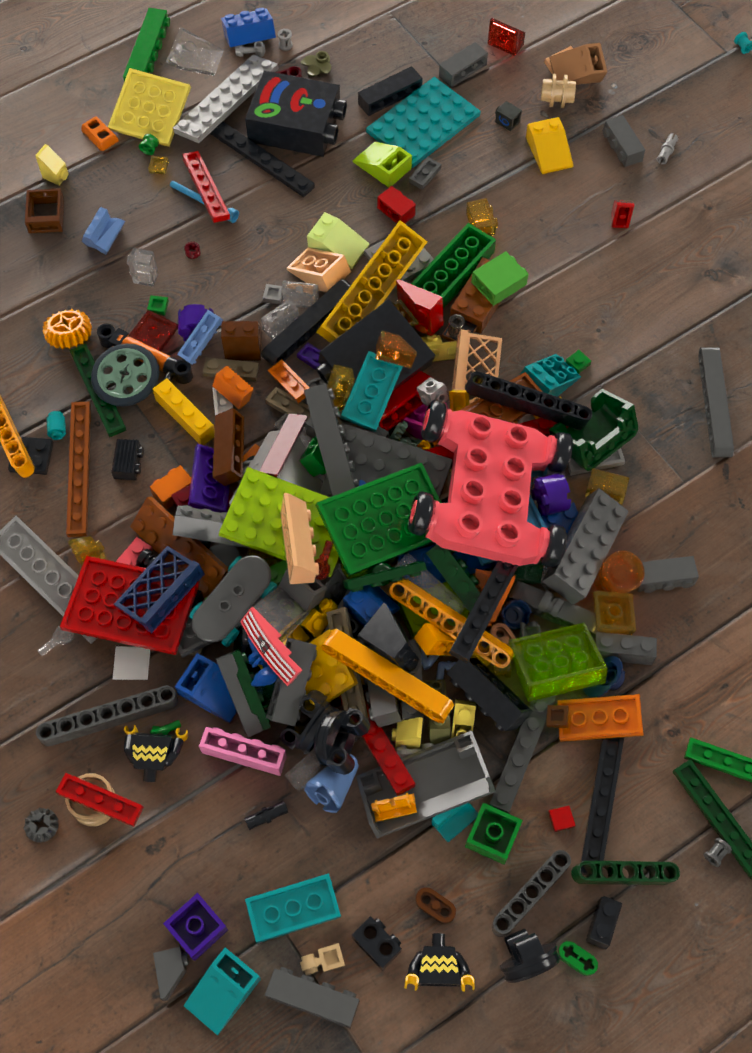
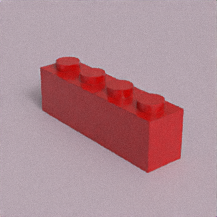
M419 371L394 390L378 426L389 431L423 405L417 387L431 376Z

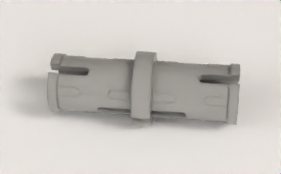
M673 133L668 135L657 157L658 163L662 159L661 164L667 163L678 141L676 134L673 139Z

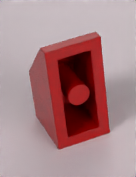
M614 200L611 227L629 228L634 210V203L632 201Z

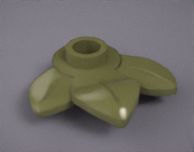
M319 51L316 55H308L301 61L302 65L308 67V75L311 77L318 76L321 72L328 74L331 71L330 56L325 51Z

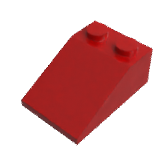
M397 279L398 308L417 331L432 337L444 325L442 297Z

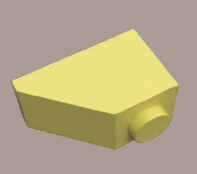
M45 144L35 155L42 177L60 186L69 175L66 164Z
M422 717L397 722V728L392 730V741H396L395 748L406 745L407 749H420Z

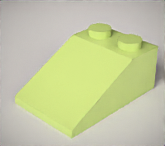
M326 212L323 213L307 235L309 248L344 255L350 269L354 268L364 254V250L369 247V243L348 225Z

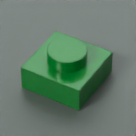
M151 295L147 307L148 314L165 316L169 303L168 297Z
M577 350L566 359V363L579 374L591 365V360L580 350Z

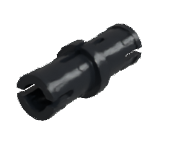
M282 800L267 808L263 807L261 811L244 817L248 829L251 830L266 822L269 824L272 822L271 820L289 812L285 802Z

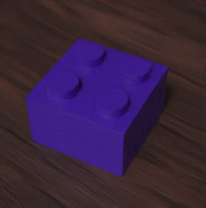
M198 893L163 923L194 961L228 931L226 925Z

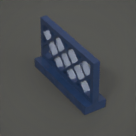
M167 545L114 605L143 625L147 631L153 633L205 573L199 563L187 559ZM169 553L174 556V561L164 563V559ZM178 565H188L184 571L178 572ZM174 566V573L164 575V568ZM160 569V576L151 577V573L154 570ZM174 578L171 586L165 587L164 580ZM161 581V588L151 590L152 582ZM147 584V591L137 592V588L140 585ZM161 593V597L157 601L151 602V595ZM147 596V603L137 604V597ZM133 598L132 606H123L127 599ZM147 608V612L143 617H139L138 609Z

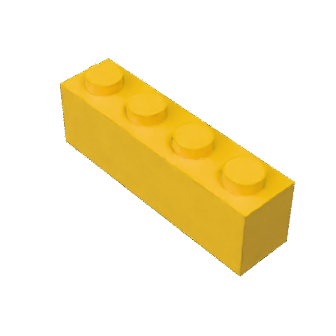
M167 378L153 388L155 400L199 444L205 445L214 438V425Z

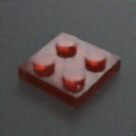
M147 310L129 335L144 344L162 351L178 330V324Z

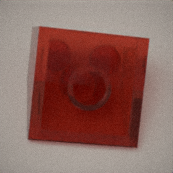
M491 18L488 44L515 56L524 45L525 32Z

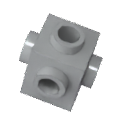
M431 377L417 387L420 399L426 406L433 400L445 402L449 399L445 384Z

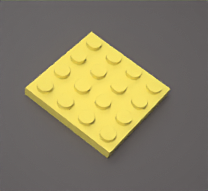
M129 68L108 128L111 131L143 139L145 134H152L159 140L160 145L170 147L174 136L173 127L179 122L191 89L190 84Z

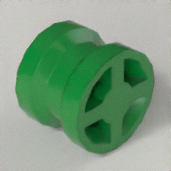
M145 134L143 141L139 144L140 151L146 155H153L155 148L159 145V140L152 134Z

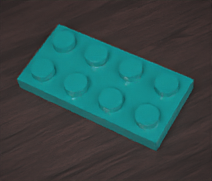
M368 351L340 418L376 432L403 365Z
M329 873L245 899L256 943L341 918Z

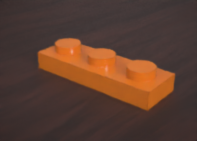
M282 359L268 369L270 375L297 403L306 398L304 390L310 387Z

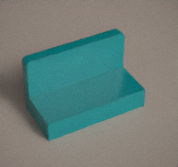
M466 803L436 815L432 818L431 824L447 842H450L477 818L478 812L470 803Z

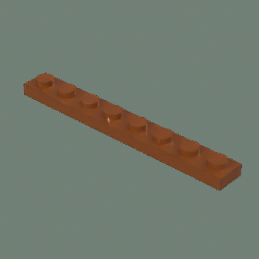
M90 401L71 402L67 537L87 536Z

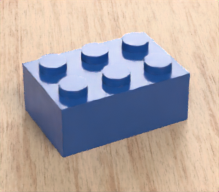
M257 8L252 12L242 11L237 15L228 14L221 18L224 37L229 47L276 38L273 18L267 8Z

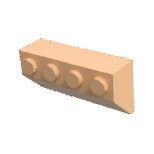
M284 493L280 515L289 583H314L316 575H319L318 563L314 562L316 546L312 545L311 541L314 537L313 527H309L311 511L307 509L305 501L289 493Z

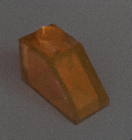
M381 331L376 344L375 359L411 368L417 351L400 335Z

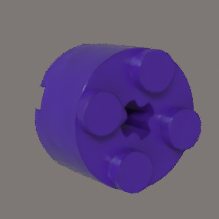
M186 305L184 310L181 311L180 309L178 311V333L183 337V341H187L208 309H205L204 305Z
M560 473L539 477L534 480V489L531 490L533 500L537 501L538 511L541 516L568 511L571 507V499H567V493H570L569 485L563 475H559Z

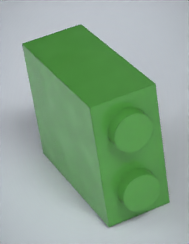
M505 251L474 270L471 283L494 306L526 286L529 274L525 268L517 263L513 256H510Z

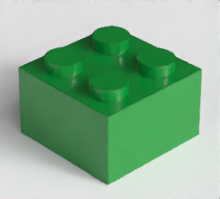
M483 803L466 841L465 848L505 865L523 820Z

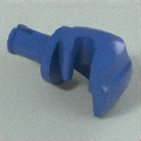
M248 637L247 640L252 650V654L248 657L249 663L252 667L263 666V669L255 675L251 686L260 687L273 684L278 676L259 654Z

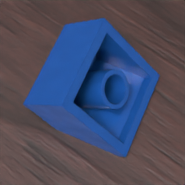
M371 584L363 586L364 589L361 591H350L343 598V607L348 608V612L363 627H365L383 603L389 607L393 614L400 609L379 586L371 587Z

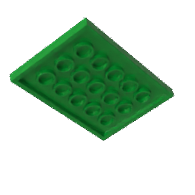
M422 462L316 503L315 506L348 577L369 569L378 563L386 562L433 543L429 538H425L426 533L418 536L410 533L408 530L411 507L418 492L430 493L433 495L434 501L441 503Z

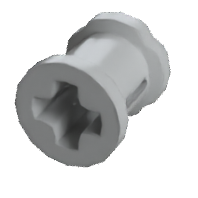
M281 29L278 32V38L280 39L279 48L283 51H288L293 47L291 41L292 32L289 29Z

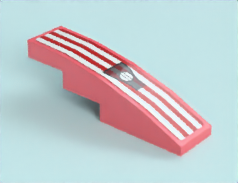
M251 607L240 622L259 654L276 675L289 686L301 673L302 669L289 657L292 652L279 640L282 635L254 607Z

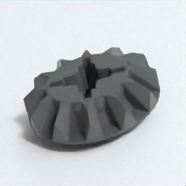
M38 808L35 811H31L30 815L25 818V826L23 828L26 836L32 841L45 842L56 834L59 822L53 811L48 808ZM44 819V823L48 828L41 827L37 830L38 826L34 822H41Z

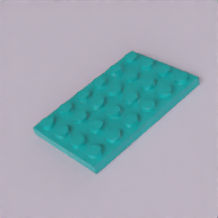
M434 76L366 128V133L380 143L399 146L412 155V168H414L478 118L481 111Z

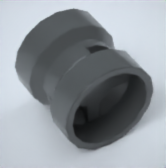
M547 591L538 608L543 611L547 610L550 612V615L557 617L565 600L556 598L553 593Z

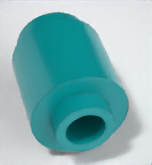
M60 411L50 412L46 418L47 435L54 440L62 439L66 435L65 417Z

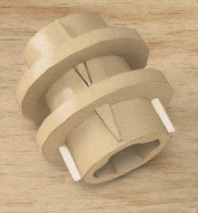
M552 74V79H543L541 101L549 102V107H553L554 102H560V108H564L565 103H574L576 81L568 80V75H564L563 80H556V74Z

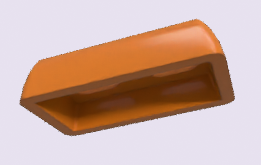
M97 116L82 124L81 131L100 151L106 150L119 141L118 137ZM97 122L100 124L94 129L90 128V126ZM107 131L109 135L101 139L98 136L99 133Z

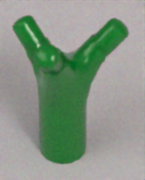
M176 720L164 726H153L150 734L162 733V735H168L171 731L181 727L180 721Z

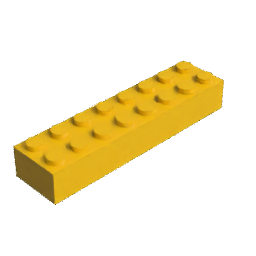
M400 220L316 333L332 343L379 307L396 286V280L402 278L428 241Z

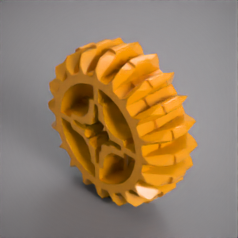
M65 309L62 312L58 311L57 314H52V317H47V321L44 322L43 334L47 343L50 346H55V348L61 347L62 350L66 347L70 349L73 346L77 347L78 344H83V341H87L88 337L91 336L92 331L88 315L73 309L69 311Z

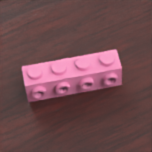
M215 727L213 729L205 728L199 744L203 754L281 776L287 758L286 750L281 746L264 744V742L257 739L250 740L240 734L226 733L222 729Z

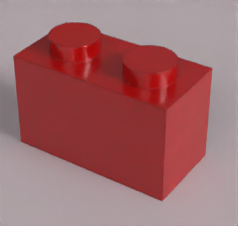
M390 186L377 197V208L395 223H398L400 220L403 223H407L415 216L416 204L393 186Z

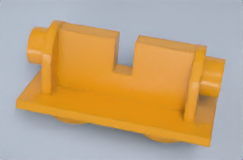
M406 793V795L380 801L375 800L374 803H371L376 822L417 813L414 793Z

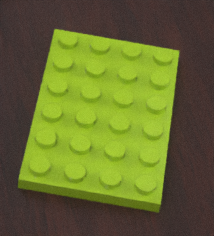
M247 467L218 536L287 561L280 512L284 493H289L305 501L307 509H310L311 521H309V527H313L314 537L311 541L312 545L316 546L314 562L318 563L320 574L331 577L339 555L315 506L317 502L330 497Z

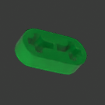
M571 941L563 942L560 945L558 955L561 956L560 959L568 966L584 976H591L597 971L598 961L592 954ZM563 947L565 949L571 947L572 954L577 956V958H574L571 955L568 958L565 957V951L563 950ZM579 959L584 962L590 960L593 969L584 970V964Z

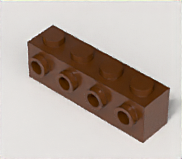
M234 408L215 415L212 475L223 486L243 478L244 416Z

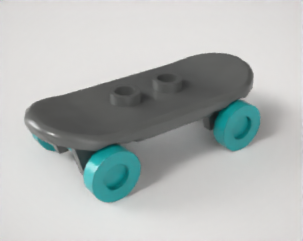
M254 555L243 558L238 556L231 563L227 575L206 600L198 603L189 615L192 619L193 631L200 639L206 642L222 640L221 643L225 647L230 646L239 634V631L235 628L236 625L260 597L266 601L277 589L278 585L273 581L270 582L271 570L268 563L259 556Z

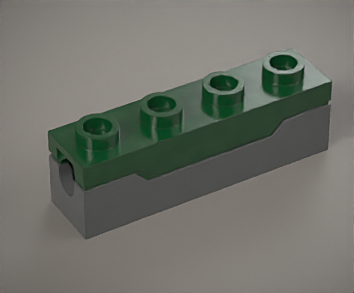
M238 649L216 658L247 737L271 728L269 724L271 720L266 718L268 709L264 710L261 704L265 702L260 690L256 691L255 686H251L255 676L246 667L249 661L245 652L241 654Z

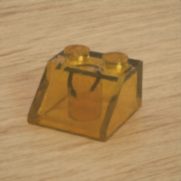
M594 591L596 629L604 633L633 635L636 631L633 595Z

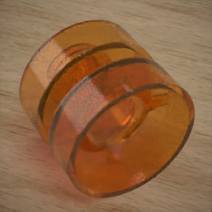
M621 550L614 552L604 560L594 580V585L599 593L607 598H621L642 584L645 575L644 566L641 560L629 551Z

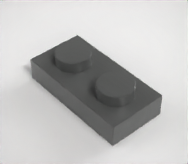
M427 157L410 176L409 183L423 190L441 170V164Z

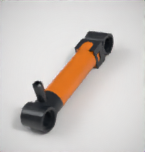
M104 323L98 327L97 334L103 347L111 348L126 343L142 346L154 355L159 365V371L166 373L163 380L167 378L171 381L174 377L180 384H187L192 381L191 364L186 360H178L130 337L128 332L120 328L115 331L114 326Z

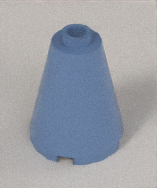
M351 754L350 756L355 761V767L349 774L335 773L327 766L306 783L304 789L307 796L316 805L319 802L324 805L323 810L327 812L337 813L341 808L358 770V761Z

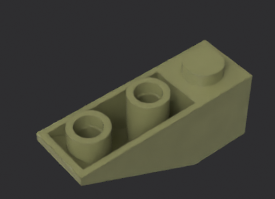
M445 679L425 680V684L447 697ZM449 715L444 723L435 722L427 717L429 743L438 744L449 740L451 732Z

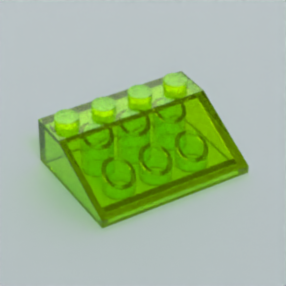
M585 622L509 640V646L513 650V660L519 681L528 702L606 682L607 666Z

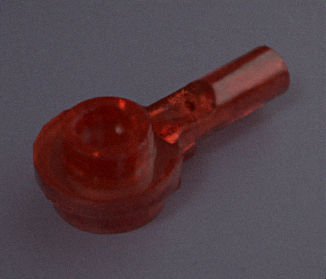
M328 540L325 542L319 559L315 560V563H318L319 575L315 577L317 580L326 579L330 573L328 559L333 542Z

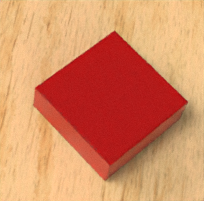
M569 805L548 811L554 832L576 826Z

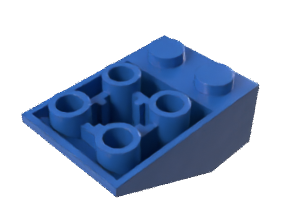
M197 653L175 685L176 691L181 697L230 723L237 711L219 666Z

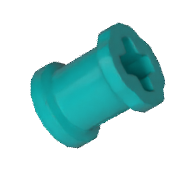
M746 32L739 33L735 37L734 43L740 46L743 54L749 53L752 50V41L748 39Z

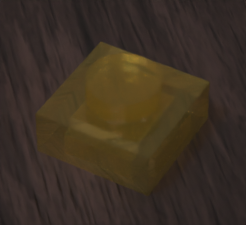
M151 156L148 168L149 173L166 175L169 164L168 157Z

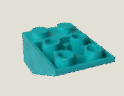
M557 354L529 364L521 372V374L526 372L542 392L556 397L582 377Z
M225 947L210 965L184 1004V1007L218 1036L261 981V978Z

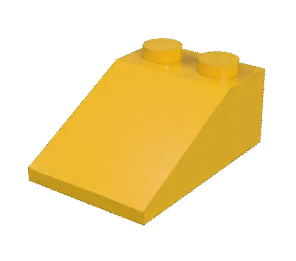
M559 117L528 124L526 139L542 174L573 167L565 129Z

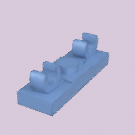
M207 310L177 355L190 364H195V360L199 355H202V350L211 340L213 334L217 333V328L222 325L223 319Z

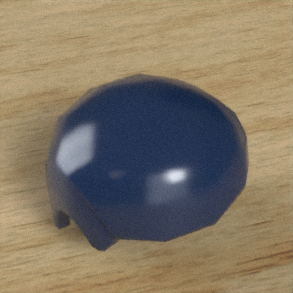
M510 600L503 605L500 618L502 623L510 629H521L520 622L528 624L532 610L528 603L523 600Z

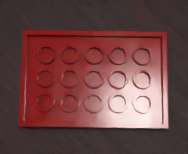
M86 556L60 628L68 632L176 655L200 581L196 583L153 633H150L143 625L114 605L146 568ZM154 570L151 573V577L160 576V571ZM174 578L164 580L165 587L171 586ZM161 581L152 582L151 590L161 588ZM147 584L140 585L137 588V592L147 591ZM161 593L151 595V602L157 601L161 597ZM147 596L137 597V604L147 603ZM133 598L127 599L123 606H132ZM147 608L138 609V616L142 618L147 612Z

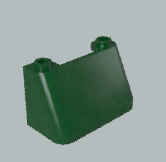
M601 389L591 398L592 418L585 428L581 430L571 427L566 428L564 424L557 423L549 429L550 435L553 436L558 432L568 433L572 436L573 450L571 458L587 471L597 467L634 438L638 432L634 404L604 389Z

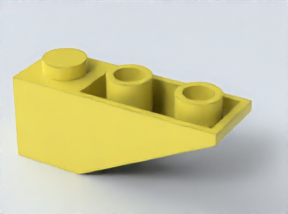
M455 699L451 738L471 730L473 731L476 702Z

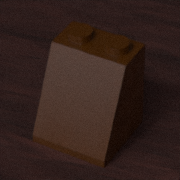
M222 321L221 339L225 359L238 361L261 360L262 328L259 321Z

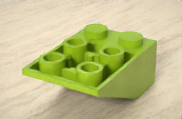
M374 142L353 160V163L389 188L412 169V155L399 146Z

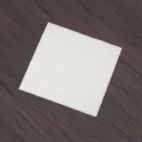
M116 646L113 680H148L150 649Z

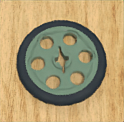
M119 344L109 348L98 357L92 369L91 383L95 393L106 403L115 406L134 405L146 399L153 392V388L158 383L159 365L154 355L146 348L136 344ZM119 356H126L127 358L124 362L120 363L117 361ZM142 359L144 362L141 366L137 367L134 365L136 360ZM112 367L113 371L110 374H104L105 368ZM128 372L129 375H125V377L123 378L122 374ZM141 375L147 376L144 382H138L137 380ZM115 383V389L107 390L108 384ZM127 387L133 388L131 394H124V390Z

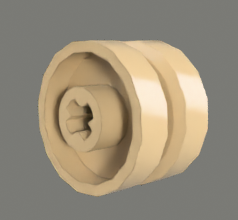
M94 773L78 777L115 793L110 783L103 776ZM65 798L68 810L83 825L99 826L111 818Z

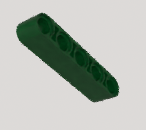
M583 861L572 868L571 876L578 884L667 885L678 880L680 870L673 862ZM581 867L587 871V878L581 874ZM602 868H605L607 870V878L603 876ZM623 868L628 871V878L623 875ZM643 869L649 872V878L645 877ZM664 869L669 872V878L665 876Z

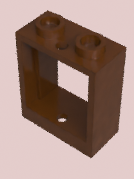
M61 188L27 190L25 225L28 233L63 232L64 197ZM57 203V215L34 216L35 204Z

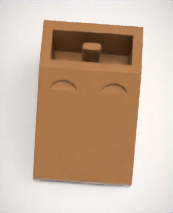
M600 43L585 44L549 57L553 74H556V80H563V76L568 75V80L576 81V85L602 82L607 74Z

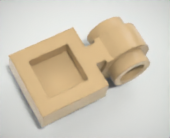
M339 943L318 949L319 958L315 957L314 954H309L301 957L302 962H300L302 972H305V975L319 972L318 967L320 965L322 966L323 973L345 966Z

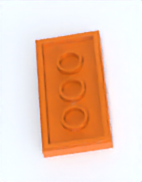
M640 694L557 700V705L569 707L568 728H559L560 742L644 736Z

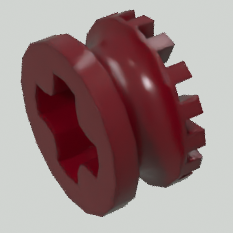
M190 241V243L188 242L184 246L185 254L188 258L195 259L200 256V246L197 242Z

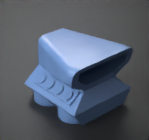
M100 207L83 235L82 242L86 246L95 248L107 255L122 230L125 221L119 218H110L108 210Z

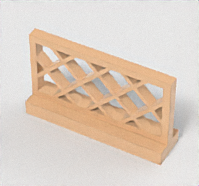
M461 329L457 336L452 390H465V384L467 383L466 375L469 372H475L474 369L480 364L487 371L485 374L498 377L502 338L468 333V330ZM470 338L477 339L481 345L474 350L469 344ZM488 342L497 343V349L491 352L486 344ZM482 347L488 353V356L483 360L476 353ZM472 354L479 361L473 367L468 362V357ZM490 357L495 362V367L491 370L484 363ZM475 397V398H473L472 400H469V402H470V404H471V403H473L476 399H480V398Z

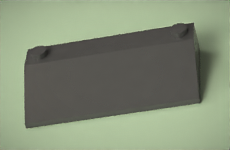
M472 730L400 758L416 786L399 796L406 795V793H414L417 813L376 822L371 803H374L375 800L391 799L397 797L380 767L356 776L368 822L376 838L496 792Z

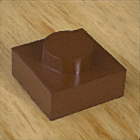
M547 705V727L568 728L569 707L564 705Z

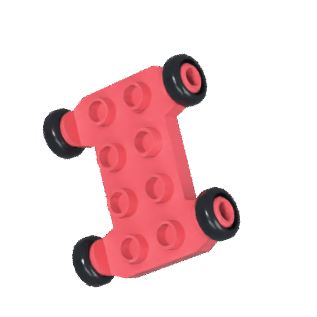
M439 400L431 401L424 416L421 435L423 440L428 442H436L438 440V445L454 452L448 503L434 501V497L430 493L418 492L414 498L409 515V532L418 536L426 533L425 538H429L441 548L519 566L532 563L537 564L540 560V563L544 566L556 567L560 563L565 551L567 533L564 526L550 524L547 528H538L527 522L531 472L537 470L544 471L547 467L549 472L563 473L572 455V436L568 433L558 432L555 436L549 435L546 437L534 428L464 410L452 412L451 409H446L444 402Z

